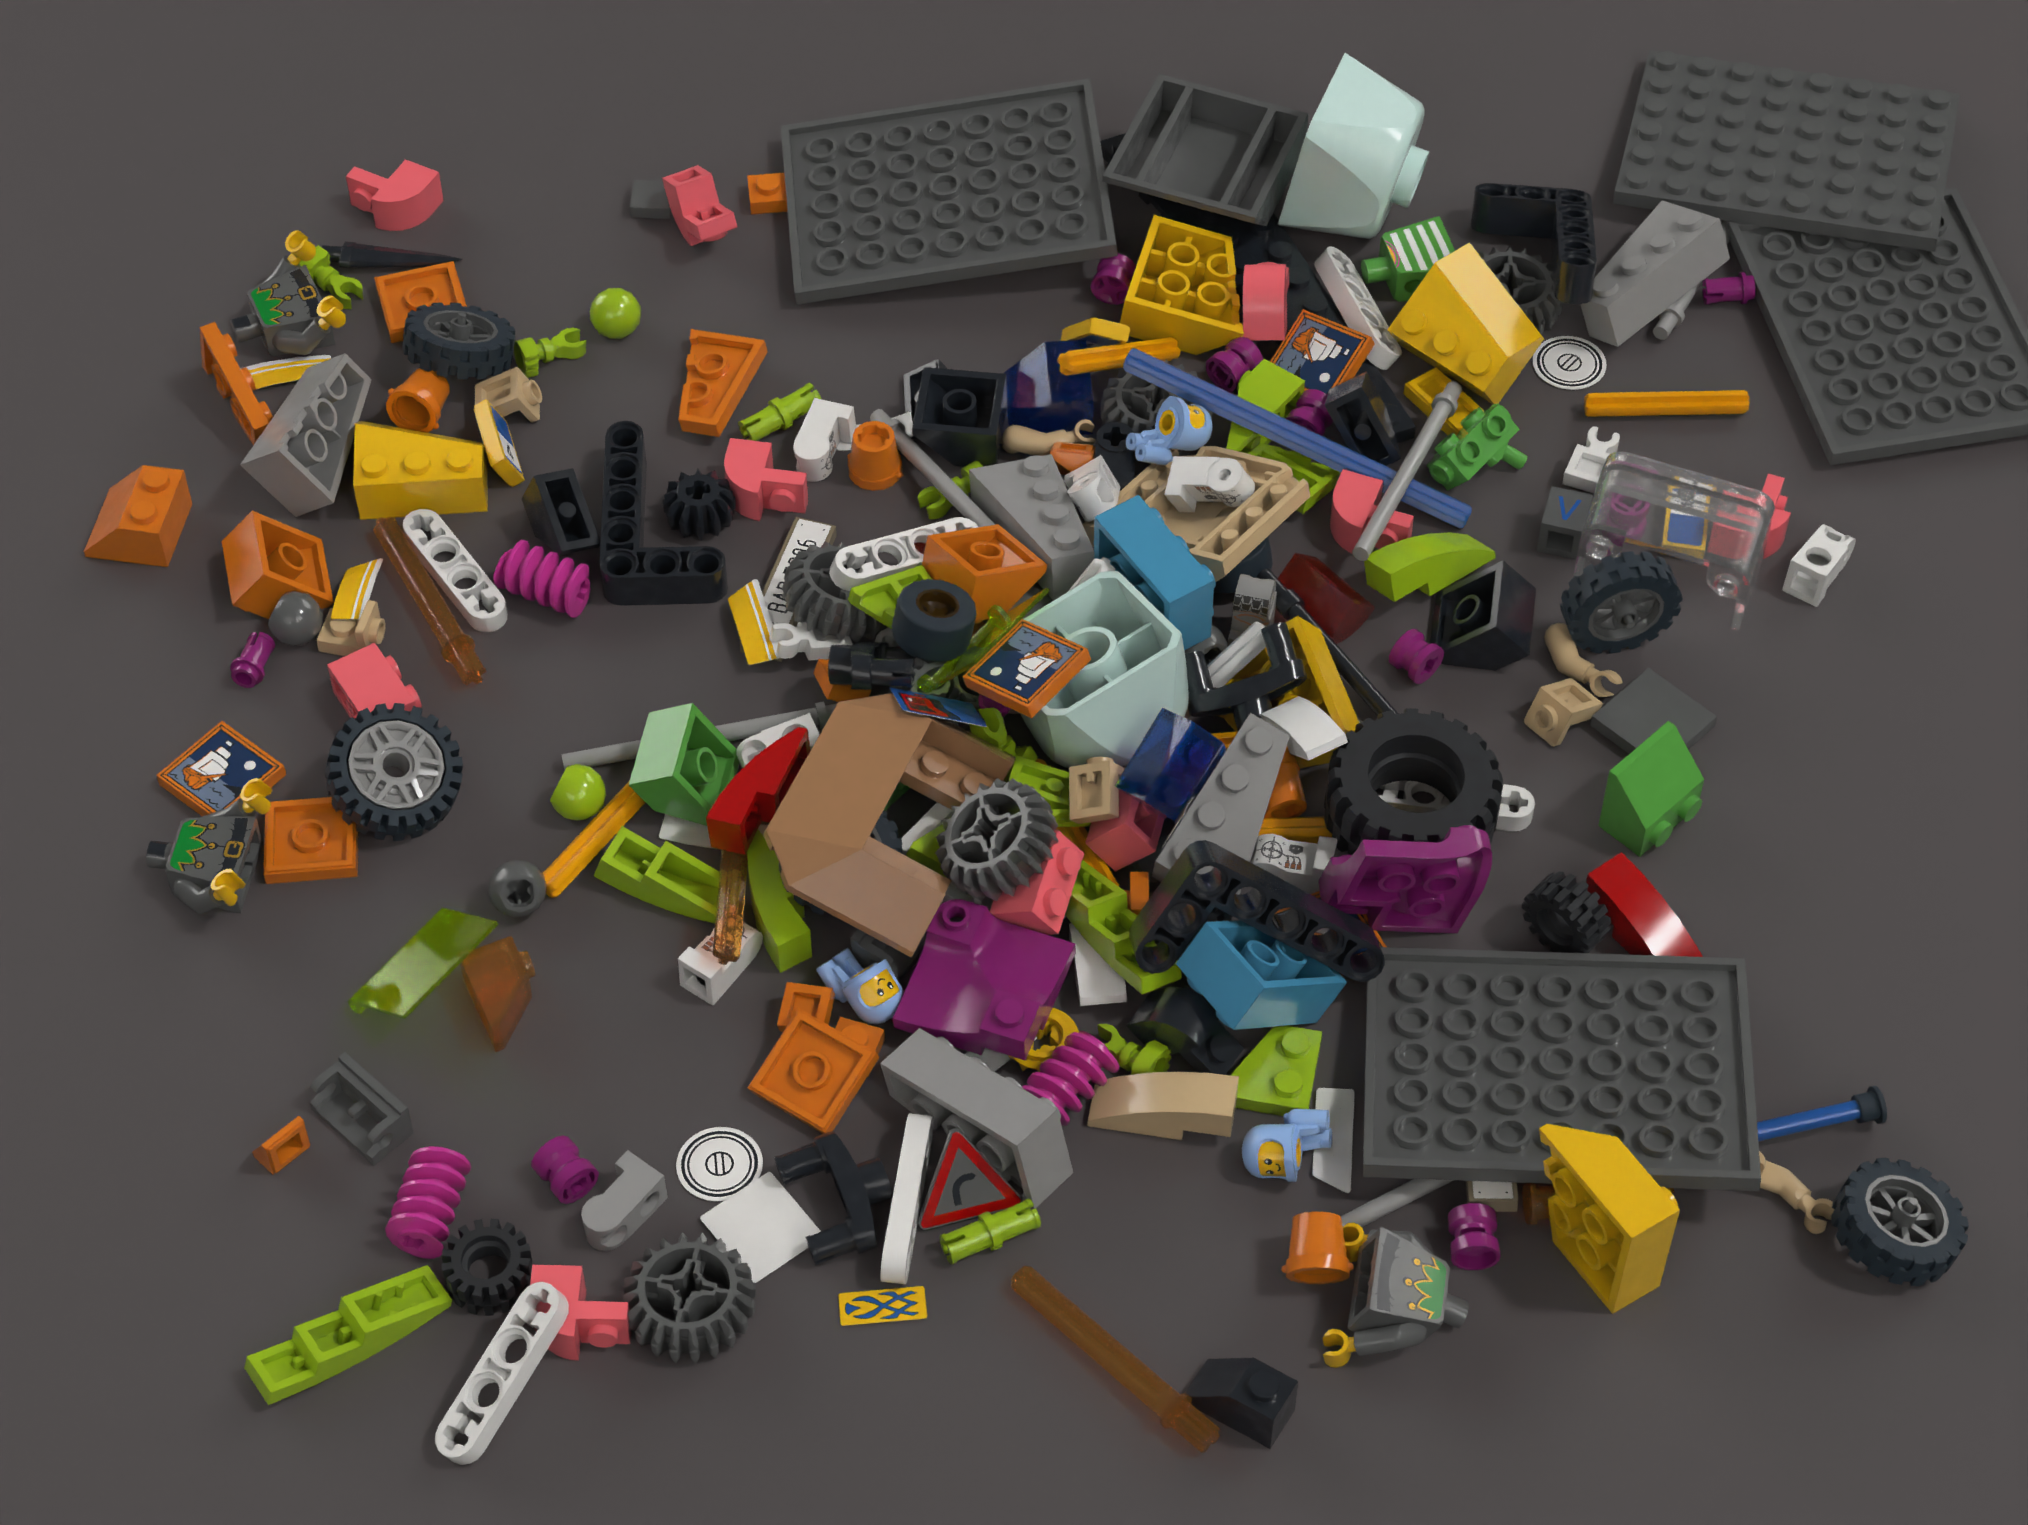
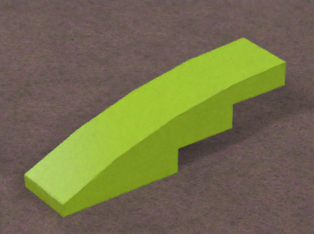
M1082 860L1065 916L1088 944L1116 973L1142 995L1182 979L1181 969L1176 965L1177 961L1169 970L1162 973L1152 974L1145 972L1139 967L1129 939V930L1137 915L1128 909L1127 892ZM1153 940L1151 942H1148L1145 946L1154 947L1156 946V944Z
M425 1265L341 1297L337 1311L294 1326L292 1339L248 1355L244 1369L267 1404H273L355 1366L404 1338L451 1307L452 1299L430 1267Z

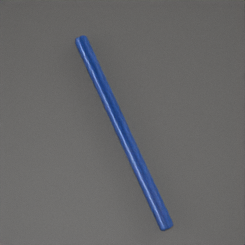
M1132 348L1125 358L1123 369L1126 372L1191 403L1203 406L1208 411L1340 473L1344 469L1383 480V493L1387 491L1397 471L1136 348ZM1412 479L1401 499L1402 502L1459 529L1466 525L1472 513L1470 505L1415 479Z

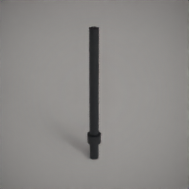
M1269 568L1262 570L1256 578L1276 580L1277 611L1286 620L1299 616L1321 630L1338 673L1377 716L1382 712L1394 710L1395 714H1399L1304 608V600L1294 589H1287Z

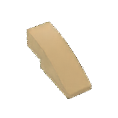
M1156 1072L1109 1078L1104 1086L1094 1085L1095 1096L1091 1101L1087 1126L1182 1140L1184 1130L1231 1137L1239 1076L1199 1072Z

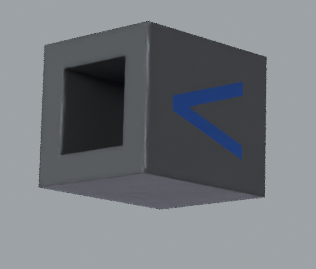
M1551 486L1541 522L1537 545L1538 552L1579 560L1589 522L1593 500L1592 494Z

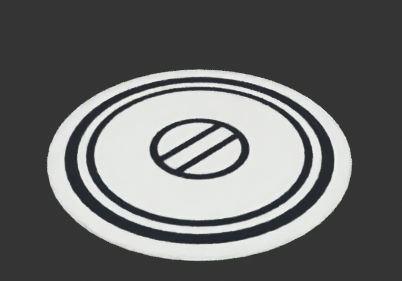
M1558 336L1541 343L1533 354V367L1538 376L1548 384L1561 389L1578 390L1590 387L1600 381L1606 371L1607 364L1602 351L1590 341L1579 337Z
M729 1127L709 1128L693 1135L680 1149L676 1161L677 1175L681 1184L694 1196L708 1201H724L757 1180L761 1175L763 1167L762 1153L757 1143L746 1133Z

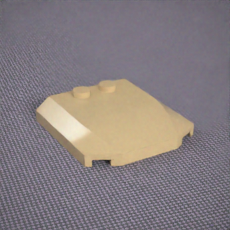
M1203 446L1196 455L1183 456L1232 458L1237 460L1245 472L1253 479L1255 491L1239 507H1229L1223 502H1197L1195 512H1179L1164 495L1172 461L1166 465L1151 463L1119 492L1116 506L1139 495L1150 508L1154 507L1159 511L1169 530L1175 536H1180L1184 539L1193 557L1201 565L1205 564L1211 570L1215 582L1225 577L1309 499L1310 491L1308 482L1304 478L1300 482L1293 477L1292 468L1284 462L1218 446ZM1178 449L1171 450L1172 456H1179ZM1093 520L1082 525L1091 545L1094 547Z

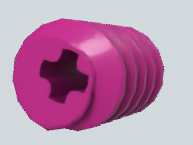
M520 540L513 549L506 551L501 556L493 575L494 584L497 588H506L511 594H521L526 600H536L541 606H551L556 612H566L571 618L581 615L586 607L591 590L590 580L588 579L589 567L587 564L581 563L574 570L573 559L566 557L559 564V555L556 552H549L544 558L545 551L543 547L535 546L530 550V545L526 540Z
M1085 1031L1070 1033L1064 1041L1065 1046L1056 1047L1052 1053V1059L1044 1060L1039 1068L1040 1072L1032 1073L1028 1077V1085L1022 1086L1024 1090L1038 1098L1045 1097L1053 1102L1060 1111L1062 1126H1067L1070 1123V1118L1064 1110L1065 1107L1075 1113L1082 1110V1104L1076 1096L1077 1094L1086 1099H1092L1095 1096L1089 1081L1099 1086H1104L1107 1083V1078L1101 1068L1103 1067L1111 1073H1116L1120 1067L1108 1048L1099 1039Z
M429 1146L417 1149L410 1156L408 1161L409 1168H407L403 1175V1184L397 1193L398 1201L392 1207V1217L385 1227L386 1236L392 1244L412 1256L423 1259H435L442 1255L444 1247L441 1242L446 1241L450 1234L449 1228L446 1225L452 1224L455 1219L453 1208H456L461 1201L458 1192L463 1191L465 1188L466 1180L464 1176L468 1175L471 1171L470 1162L464 1155L448 1148Z

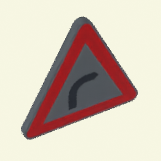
M954 1128L949 1131L918 1218V1225L921 1229L928 1230L976 1218L979 1214L987 1211L991 1214L1021 1203L1022 1197L958 1128Z

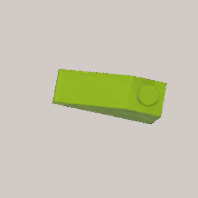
M1263 359L1252 371L1247 370L1242 375L1237 386V396L1286 418L1291 410L1295 409L1297 400L1304 392L1305 380ZM1232 422L1226 449L1249 453L1260 443L1269 444L1272 440Z

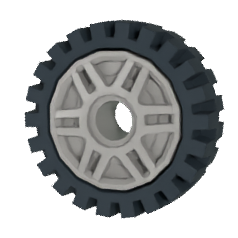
M386 703L376 705L372 712L368 708L358 712L355 719L351 717L344 723L342 730L339 729L332 742L325 769L328 796L332 795L331 804L336 812L339 810L343 812L342 819L348 825L352 822L358 824L357 831L364 835L370 830L375 832L374 838L384 840L386 835H392L393 841H403L404 837L410 834L412 839L419 837L425 829L429 832L437 827L440 820H444L457 798L463 776L462 757H459V745L456 740H450L452 732L446 725L442 728L438 726L439 719L432 714L427 718L421 716L423 711L421 708L413 706L410 712L404 710V704L394 703L392 709H387ZM389 766L397 767L402 770L404 776L397 778L389 776L384 771V768Z

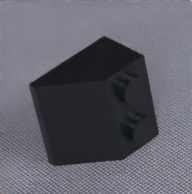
M923 367L912 434L954 466L965 467L974 461L980 462L983 467L998 464L1007 410L1006 374Z
M1502 560L1437 592L1430 644L1436 643L1444 650L1441 664L1496 671L1529 656L1536 588Z

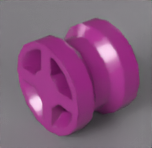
M1119 253L1118 256L1101 258L1096 269L1097 273L1094 275L1090 286L1094 296L1107 304L1118 305L1124 303L1136 269L1135 263L1127 256Z
M1410 629L1397 640L1391 649L1389 663L1396 669H1405L1410 680L1416 684H1421L1428 680L1438 669L1444 657V650L1436 643L1428 644L1425 641V636L1419 630Z

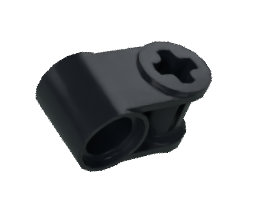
M1116 421L1108 422L1098 430L1095 458L1100 455L1103 457L1119 483L1121 491L1134 479V451L1126 447L1128 434L1134 432L1130 426Z

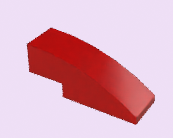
M798 727L773 742L747 763L720 793L706 816L711 847L743 855L746 854L761 822L770 823L811 751L807 728Z
M1622 852L1587 874L1586 883L1589 885L1587 891L1590 894L1596 892L1600 896L1597 902L1598 904L1606 905L1608 912L1605 915L1611 917V923L1614 925L1612 937L1630 955L1703 957L1686 928L1662 895Z

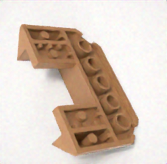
M892 693L838 702L763 834L769 850H774L782 868L780 876L786 890L912 957L944 899L952 880L870 837V834L899 782L952 810L951 805L960 806L965 801L964 792L971 795L976 794L980 783L991 787L996 778L1004 781L1014 763L1015 757L946 719L903 711Z

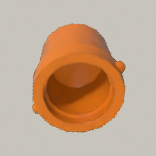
M418 368L401 385L395 389L391 388L388 390L389 397L386 402V410L390 419L399 428L426 433L433 429H438V421L443 405L450 393V385L444 376L437 375L436 371L431 370L428 372Z
M869 421L859 425L853 433L851 453L847 455L849 478L860 488L871 491L884 490L893 486L903 477L902 460L897 449L894 431L889 425L879 421Z
M1288 751L1284 753L1264 818L1299 817L1307 808L1299 774L1300 766L1295 755L1290 754Z
M1304 1212L1293 1216L1289 1258L1286 1259V1265H1283L1281 1268L1282 1272L1286 1273V1278L1305 1284H1329L1348 1279L1350 1271L1354 1269V1264L1350 1262L1346 1255L1341 1216L1330 1212Z

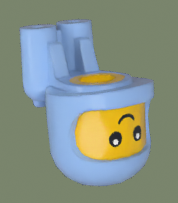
M1169 396L1162 403L1158 411L1155 429L1142 431L1141 433H1129L1126 438V447L1129 450L1135 451L1138 461L1166 465L1173 460L1172 449L1193 451L1203 447L1208 442L1213 428L1211 416L1203 406L1197 404L1189 405L1179 397Z
M846 948L816 968L825 986L833 989L835 999L840 1000L841 1003L848 1001L863 1022L881 1024L893 1018L904 991L886 959L863 969L850 949Z
M1292 1109L1289 1113L1284 1114V1124H1260L1251 1128L1245 1135L1242 1144V1158L1245 1168L1251 1175L1257 1178H1282L1288 1182H1296L1303 1151L1331 1148L1332 1146L1329 1110Z

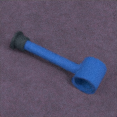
M1874 1085L1870 1086L1865 1093L1853 1095L1851 1101L1757 1122L1758 1142L1851 1120H1856L1858 1123L1873 1120L1877 1124L1885 1123L1887 1120V1107L1884 1096L1879 1087Z

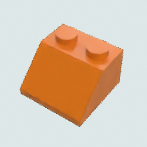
M142 465L112 486L107 493L85 547V557L168 567L192 507L184 470Z
M252 510L222 540L233 606L270 619L275 606L286 592L307 593L319 603L321 609L329 608L334 603L322 539Z
M999 524L927 535L922 562L923 567L933 580H943L957 585L969 594L976 606L977 615L975 623L1003 617L1046 573L1048 565Z

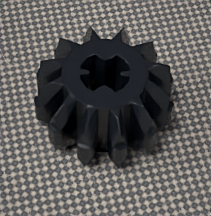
M698 468L695 474L690 476L681 472L678 481L668 482L667 493L664 494L665 499H663L664 513H666L671 530H680L684 538L691 534H697L699 539L702 540L706 533H711L718 537L721 527H730L733 519L732 515L734 514V509H736L735 496H733V491L730 490L728 479H719L715 470L707 475L702 474Z

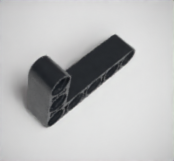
M1499 183L1477 185L1474 191L1471 219L1472 229L1486 234L1550 238L1554 294L1556 299L1568 304H1585L1590 302L1593 294L1597 262L1590 194L1585 191L1567 188Z
M620 421L612 424L607 429L605 435L600 543V570L604 597L608 602L620 606L709 604L723 599L727 594L728 582L725 556L719 549L710 546L644 547L647 461L643 430L637 423L632 421Z
M1207 840L1196 841L1184 849L1138 914L1129 930V939L1139 967L1145 972L1152 974L1169 970L1175 964L1214 907L1353 980L1361 982L1374 979L1382 972L1385 966V957L1376 935L1367 924ZM1205 866L1214 867L1210 872H1207L1205 874L1196 873L1199 869ZM1244 887H1253L1248 893L1236 894ZM1177 904H1188L1185 908L1181 910H1170L1173 906ZM1282 908H1291L1285 914H1275L1278 910ZM1322 928H1330L1324 934L1313 935L1316 931ZM1153 940L1161 941L1158 945L1154 947L1145 946L1148 942H1151ZM1367 948V950L1362 954L1352 955L1355 951L1359 949Z

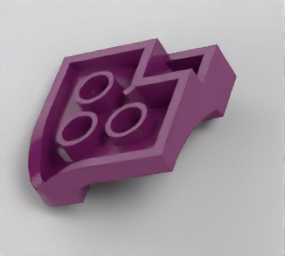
M1463 825L1450 827L1444 840L1436 843L1362 840L1353 855L1330 858L1318 880L1321 900L1346 914H1367L1369 927L1376 931L1458 933L1482 894L1491 871L1492 850L1489 835L1484 830L1478 829L1475 826Z
M963 899L948 900L939 906L926 931V940L922 954L893 1016L894 1028L910 1033H915L921 1028L936 1038H945L956 1048L982 1055L984 1049L987 1048L1026 1061L1038 1030H1043L1076 954L1075 943L1002 921L993 916L986 906ZM953 917L963 918L960 922L950 921Z

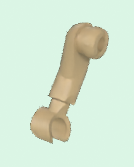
M1084 419L1079 421L1072 431L1066 432L1062 429L1050 433L1040 432L1020 425H1012L1003 432L1001 444H1003L1002 448L1006 452L1012 454L1021 452L1030 455H1050V450L1056 442L1093 445L1096 440L1084 438L1079 430L1092 432L1094 424L1090 420Z
M1556 623L1546 630L1544 636L1545 643L1560 673L1584 684L1589 682L1591 691L1598 697L1614 695L1602 686L1601 679L1605 676L1614 684H1622L1621 677L1612 670L1599 671L1594 668V664L1581 658L1566 624Z
M1759 1151L1760 1188L1779 1194L1795 1210L1801 1209L1805 1213L1804 1225L1809 1232L1819 1234L1825 1231L1827 1221L1815 1219L1812 1216L1820 1215L1831 1220V1215L1835 1210L1832 1208L1833 1202L1824 1198L1817 1200L1812 1198L1811 1191L1791 1171L1766 1161L1764 1155Z

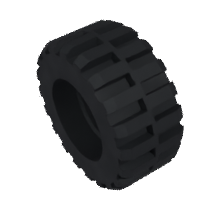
M1406 708L1404 713L1395 714L1394 710L1378 714V719L1375 721L1370 717L1358 723L1355 727V732L1351 730L1346 733L1348 743L1339 746L1338 749L1333 751L1329 763L1324 800V820L1327 830L1332 833V838L1337 839V849L1342 853L1348 851L1347 855H1353L1362 840L1442 842L1450 827L1472 825L1487 832L1491 844L1496 830L1503 790V777L1498 770L1499 762L1494 752L1490 749L1486 750L1487 743L1478 733H1468V726L1457 719H1454L1453 722L1444 719L1443 713L1432 710L1430 715L1418 713L1416 708ZM1396 781H1416L1440 791L1450 801V804L1432 812H1407L1386 803L1376 794L1375 790Z

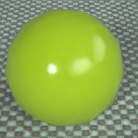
M608 288L598 293L591 303L590 321L600 335L610 339H622L632 334L640 323L641 306L633 294L627 290Z
M580 764L569 765L556 786L550 802L562 817L576 821L585 820L597 814L604 805L606 797L605 784L601 776L590 766Z

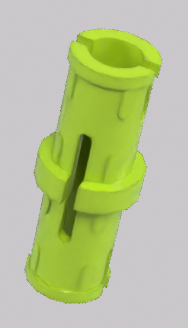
M807 383L802 388L782 399L775 397L768 401L769 405L766 408L738 422L744 439L749 436L747 440L759 441L780 428L787 430L792 427L794 420L808 413L814 398L821 399L817 389L811 392L814 386L811 383Z
M1027 1198L1021 1203L992 1215L987 1211L978 1215V1221L947 1234H941L939 1240L944 1255L950 1254L947 1256L948 1262L953 1265L961 1259L988 1248L991 1251L998 1250L1003 1247L1004 1241L1030 1230L1040 1228L1041 1221L1037 1209H1030L1034 1207V1203L1031 1199Z

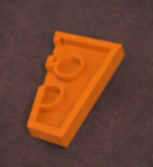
M214 321L199 327L202 367L208 375L213 373L217 382V390L222 398L232 397L230 405L233 414L254 445L273 416L265 401L260 403L257 401L253 393L256 390L255 383L249 370L246 367L240 369L234 357H237L238 354L232 338L228 333L222 335Z
M691 329L689 338L691 350L690 354H687L686 360L688 372L686 383L683 384L678 420L681 430L684 432L720 437L768 353L766 343L762 339Z

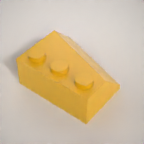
M1154 215L1124 301L1120 324L1130 327L1129 336L1144 341L1173 337L1179 341L1178 348L1181 351L1193 355L1225 346L1231 340L1243 337V324L1240 323L1239 317L1240 300L1235 284L1236 267L1232 237Z
M1470 242L1434 263L1387 329L1400 346L1433 367H1437L1444 374L1491 404H1499L1544 340L1537 328Z
M365 421L356 422L354 430L353 487L360 520L406 517L410 512L418 509H429L438 515L487 512L488 473L487 453L484 443Z
M1299 616L1287 621L1286 624L1296 657L1303 661L1307 679L1292 691L1270 701L1272 708L1300 696L1322 709L1345 734L1351 730L1355 732V727L1359 721L1321 630ZM1266 647L1225 685L1267 672L1272 666ZM1233 713L1220 715L1235 731H1238ZM1338 747L1309 761L1298 756L1295 757L1300 768L1330 763L1333 751L1338 749Z
M1545 1124L1539 1128L1541 1142L1546 1146L1548 1145L1551 1152V1157L1544 1160L1543 1165L1544 1173L1552 1181L1555 1189V1195L1548 1198L1552 1241L1610 1312L1614 1314L1660 1286L1680 1213L1678 1203L1674 1195L1666 1187L1658 1185L1618 1137Z

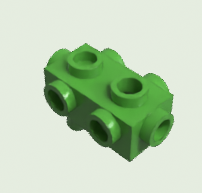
M1493 404L1484 412L1478 407L1460 422L1463 428L1457 436L1455 433H1451L1434 448L1437 453L1427 464L1431 476L1448 491L1469 481L1485 464L1492 467L1502 460L1520 470L1527 461V455L1508 445L1509 440L1520 429L1512 421L1511 415L1505 407L1500 404Z

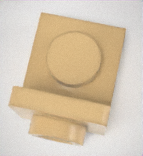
M518 367L475 384V405L487 399L502 417L520 410L531 423L540 420L541 390L538 384L532 379L529 380Z
M367 601L360 619H331L333 608H330L316 640L319 652L347 656L373 643L381 644L386 625L385 620L380 618L377 601Z
M1565 679L1540 687L1524 718V723L1551 746H1557L1562 743L1571 725L1590 720L1592 715L1602 707L1603 703L1574 679Z
M1092 757L1087 759L1084 765L1069 767L1070 820L1077 824L1119 818L1118 782L1129 781L1130 771L1114 763V760L1109 757Z

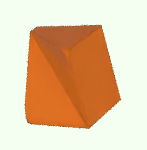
M1056 442L1053 444L1050 454H1052L1060 474L1066 475L1095 459L1096 447L1087 444Z

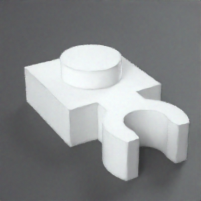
M1593 426L1588 431L1586 446L1577 444L1564 472L1562 484L1603 496L1616 467L1618 456L1615 454L1618 450L1620 435L1614 432L1610 441L1602 442L1597 439L1598 427Z
M798 622L797 627L788 623L772 625L769 637L771 642L779 641L776 656L784 659L792 658L798 652H805L808 661L829 659L831 645H853L849 636H846L840 642L836 636L827 635L823 638V633L818 630L807 631L806 622Z

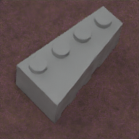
M1662 200L1594 278L1591 301L1580 304L1589 337L1619 347L1671 304L1675 303L1727 262L1730 257L1720 219Z
M346 353L306 369L240 464L295 517L333 504L354 439L355 423L359 422L372 380Z
M1052 454L1044 456L1033 455L1022 460L969 469L971 500L995 524L1003 527L1048 564L1046 573L1037 583L1053 601L1067 593L1093 561L1094 550L1072 499L1067 493L1068 490Z
M1249 714L1156 859L1152 873L1153 878L1162 882L1184 849L1189 844L1202 840L1213 842L1250 862L1287 747L1289 735L1256 715ZM1205 866L1199 869L1196 873L1205 874L1207 872H1210L1214 867ZM1223 912L1224 920L1231 921L1233 916Z
M919 1028L880 1063L891 1097L913 1114L933 1116L934 1131L942 1125L948 1136L951 1129L958 1128L1007 1182L1011 1179L1024 1190L1022 1200L1031 1199L1034 1203L1033 1209L1037 1208L1073 1174L1060 1122L1061 1114L1055 1104L1045 1097L1038 1098L1024 1090L1015 1079L1011 1077L1004 1078L990 1070L979 1058L966 1056L956 1050L945 1038H936Z

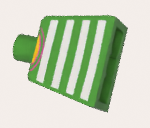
M1440 216L1384 233L1380 240L1379 257L1365 259L1361 262V272L1365 284L1386 281L1394 300L1398 302L1408 301L1434 263L1455 251Z

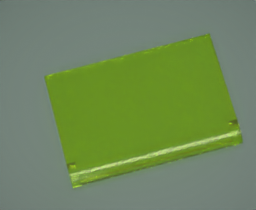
M1045 588L1008 612H1005L998 605H993L988 610L990 619L971 637L967 650L957 658L948 660L932 677L923 674L917 680L918 687L923 692L929 693L976 665L1050 590Z
M441 908L347 1001L348 1005L358 1014L369 1008L406 1019L499 924L494 920Z

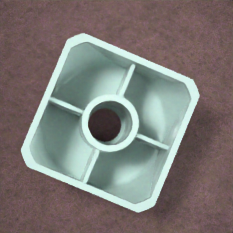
M1344 53L1307 130L1278 225L1366 239L1375 237L1381 230L1393 203L1405 208L1409 207L1424 171L1430 151L1415 146L1424 120L1425 109L1423 104L1353 57Z
M1119 571L1100 572L1024 618V620L1087 648L1091 657V661L1033 718L1021 714L1034 739L1052 761L1069 768L1084 765L1086 760L1092 757H1109L1114 760V763L1123 767L1151 754L1163 745L1178 729L1186 714L1189 700L1182 634ZM1016 624L993 637L988 646L987 652L990 651Z

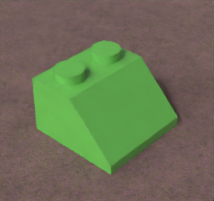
M693 703L649 712L629 786L654 811L707 826V814L720 793L737 774L740 763L736 755L737 749Z
M1667 721L1609 771L1598 826L1639 857L1653 845L1660 847L1671 835L1673 828L1682 820L1685 822L1690 821L1702 806L1703 801L1700 799L1704 778L1673 723Z

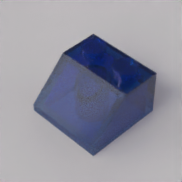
M1086 339L1044 342L1003 373L1006 374L1008 427L1020 425L1040 432L1050 433L1062 429L1066 432L1072 431L1076 424L1084 419L1090 420L1093 423V392L1090 372L1066 376L1059 371L1060 364L1057 362L1058 356L1062 353L1086 349ZM1079 430L1081 435L1093 434V431Z
M1162 708L1115 784V787L1175 826L1187 804L1194 796V800L1196 799L1227 749L1222 741L1193 721Z

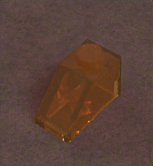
M512 936L458 955L463 981L495 1052L505 1049L532 999L529 978L536 976L527 950L519 952Z

